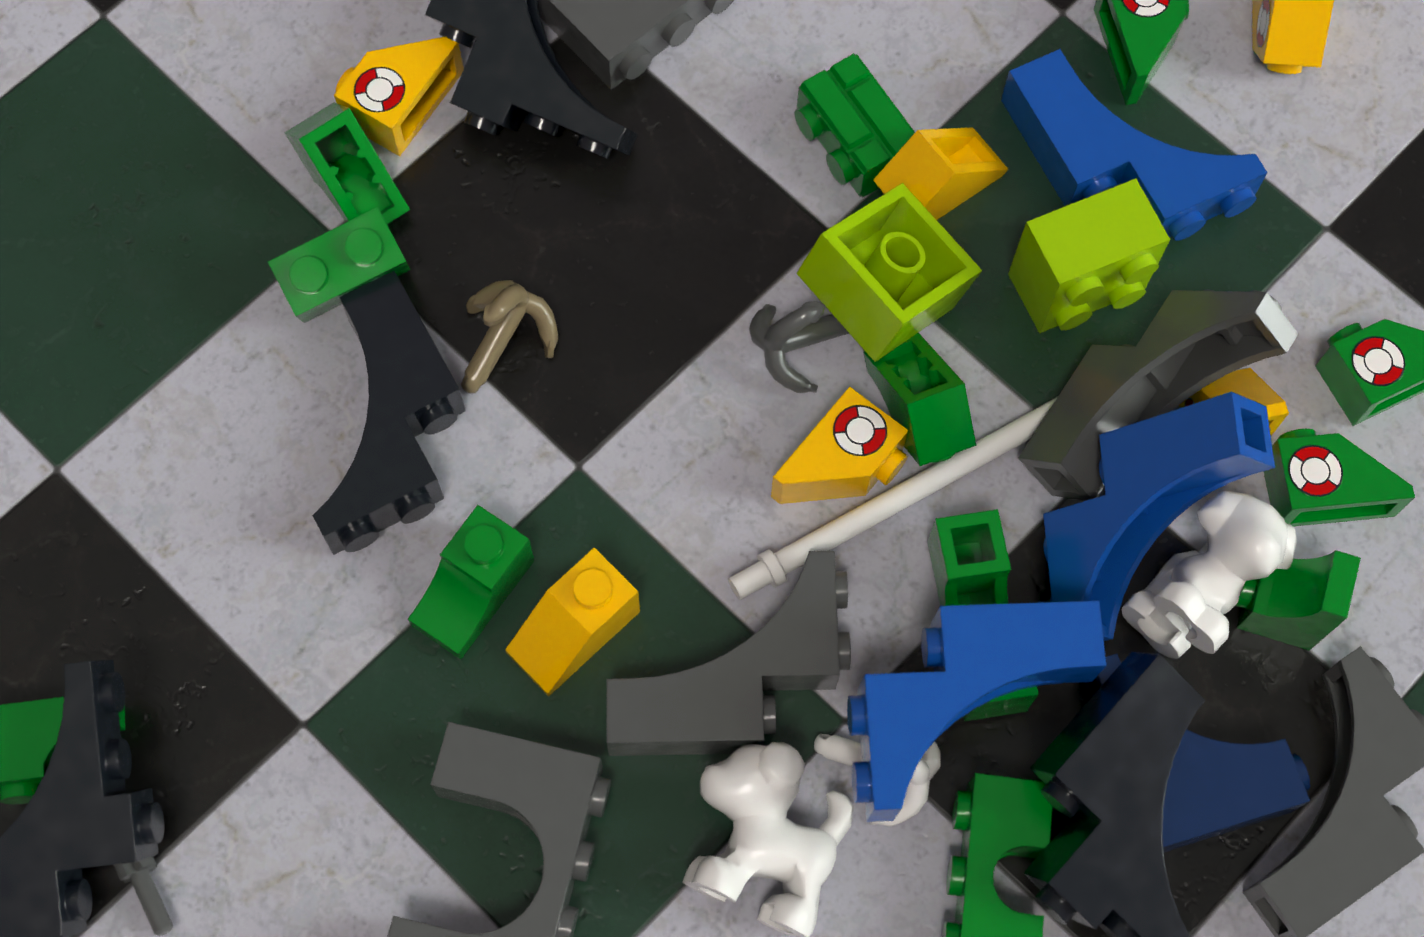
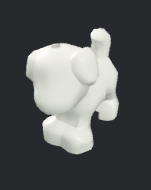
M1221 491L1212 495L1200 510L1197 511L1199 523L1207 532V542L1199 552L1194 550L1174 554L1163 565L1150 584L1144 590L1133 594L1121 609L1123 617L1143 635L1156 651L1169 658H1180L1191 647V644L1206 653L1214 654L1227 640L1229 635V621L1224 614L1229 612L1238 603L1240 592L1245 582L1266 578L1275 569H1288L1293 562L1297 543L1295 528L1287 524L1273 506L1244 493Z
M773 742L768 746L757 744L743 745L735 750L727 759L717 764L706 766L700 779V795L703 799L733 821V831L726 850L718 857L712 855L698 856L686 870L683 883L697 892L718 901L725 902L726 899H729L735 903L751 876L781 881L783 894L772 895L764 901L757 920L791 937H810L817 921L821 885L827 880L836 861L837 845L851 827L854 806L846 795L832 790L826 794L828 818L819 828L793 823L786 818V814L799 793L800 778L805 768V762L795 748L784 742Z

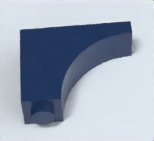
M1117 654L1106 657V667L1092 682H1084L1090 699L1121 664ZM1186 729L1175 754L1166 787L1162 832L1164 852L1292 813L1310 802L1307 791L1310 789V779L1304 762L1299 755L1291 754L1286 739L1259 744H1235L1207 738Z

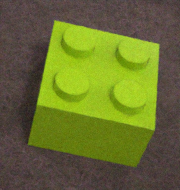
M1135 178L1027 221L1008 275L1039 333L1059 326L1060 330L1065 331L1081 325L1098 309L1111 304L1114 309L1124 308L1143 297L1153 273L1159 268L1158 263L1170 242V238L1138 180Z
M902 183L821 233L796 274L876 362L951 311L983 270Z

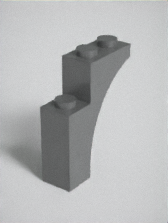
M1210 289L1202 291L1172 290L1136 347L1129 344L1121 346L1091 345L1018 459L1052 496L1085 501L1097 498L1104 488L1099 473V462L1101 460L1100 434L1170 412L1187 398L1221 377L1263 359L1286 354L1299 333L1283 314L1279 302L1267 292L1258 290L1249 292L1214 291Z
M809 551L803 571L782 607L764 627L730 652L703 665L677 673L656 677L606 679L607 747L609 756L732 754L743 745H763L764 734H776L775 695L763 696V691L836 689L840 670H850L851 646L849 632H838L837 609H847L848 580L846 571H835V551Z
M1361 646L1341 659L1322 675L1329 694L1334 718L1335 748L1330 782L1321 808L1305 836L1284 861L1257 883L1242 892L1275 937H1307L1424 853L1423 846L1416 839L1418 831L1411 818L1400 807L1390 805L1383 796L1424 767V716L1414 709H1409L1395 691L1394 680L1388 669L1378 659L1369 657Z

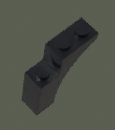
M395 271L339 297L349 323L358 337L365 355L369 400L366 423L355 458L342 482L330 498L312 515L333 555L343 550L346 552L359 551L375 542L379 537L380 531L400 521L404 524L416 522L434 510L435 503L443 500L444 496L437 477L415 437L422 433L428 435L439 433L450 427L457 420L458 415L466 412L457 383Z

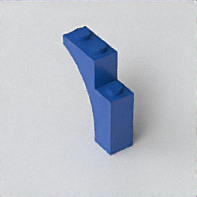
M1061 49L1012 69L1008 73L1001 101L1064 206L1136 178L1168 236H1173L1174 240L1178 241L1196 233L1205 225L1206 220L1222 213L1226 218L1233 217L1248 209L1256 201L1255 194L1268 173L1256 154L1213 155L1194 152L1169 145L1140 132L1114 115L1095 98L1074 72Z
M1228 392L1100 434L1101 460L1099 462V473L1105 486L1106 495L1043 514L1045 527L1043 549L1049 567L1050 602L1099 601L1104 641L1113 639L1117 616L1132 576L1144 555L1160 534L1186 509L1209 493L1230 482L1275 468L1267 406L1234 392Z
M1099 601L940 606L930 623L931 627H924L922 629L921 637L924 667H934V672L864 674L857 689V695H848L847 720L850 736H860L862 762L852 763V792L854 803H865L866 822L894 821L903 807L908 785L924 753L952 724L972 710L995 698L1022 689L1049 684L1092 682L1106 667Z

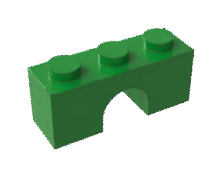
M998 509L936 518L927 544L940 606L1008 604L1007 578L1011 571ZM1037 686L995 698L963 717L964 722L1027 712L1039 695Z
M975 773L967 784L966 791H956L952 828L963 830L961 856H950L946 884L947 895L957 896L955 922H944L942 937H1043L1044 916L1020 913L1006 906L996 893L993 874L999 860L1010 856L1037 858L1050 843L1052 805L1040 792L1046 785L1044 782Z

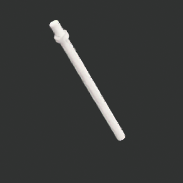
M1058 397L976 441V446L955 453L950 459L934 464L779 551L773 553L770 549H767L758 554L757 563L728 578L732 591L739 600H742L769 584L774 588L787 582L786 575L805 565L809 551H830L1031 439Z

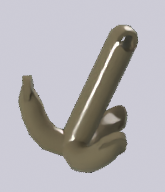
M512 280L496 281L469 298L466 304L468 313L475 314L484 310L483 321L490 328L464 371L465 376L461 387L465 392L470 394L476 393L481 385L486 383L525 313L530 314L536 322L540 338L544 344L545 358H553L554 349L558 342L557 324L553 311L544 298L526 291L523 286Z

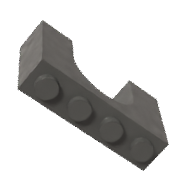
M538 0L541 19L612 90L626 78L632 80L640 76L648 68L652 58L669 45L675 47L683 43L691 35L699 22L712 12L714 14L723 12L734 0Z
M448 722L430 784L438 797L503 812L527 825L536 835L542 847L544 862L542 880L538 892L529 907L517 919L494 931L464 933L393 916L387 937H573L579 908L569 906L575 880L587 881L595 850V843L585 841L591 816L603 817L611 788V779L602 777L603 767L601 758Z

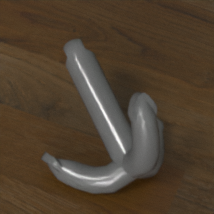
M806 302L802 307L784 316L772 326L771 321L776 313V307L765 304L763 309H760L752 318L749 332L752 342L764 351L767 370L774 380L787 389L796 393H817L818 386L811 384L803 375L790 367L786 361L785 353L850 333L833 314L821 317L825 309L820 302Z

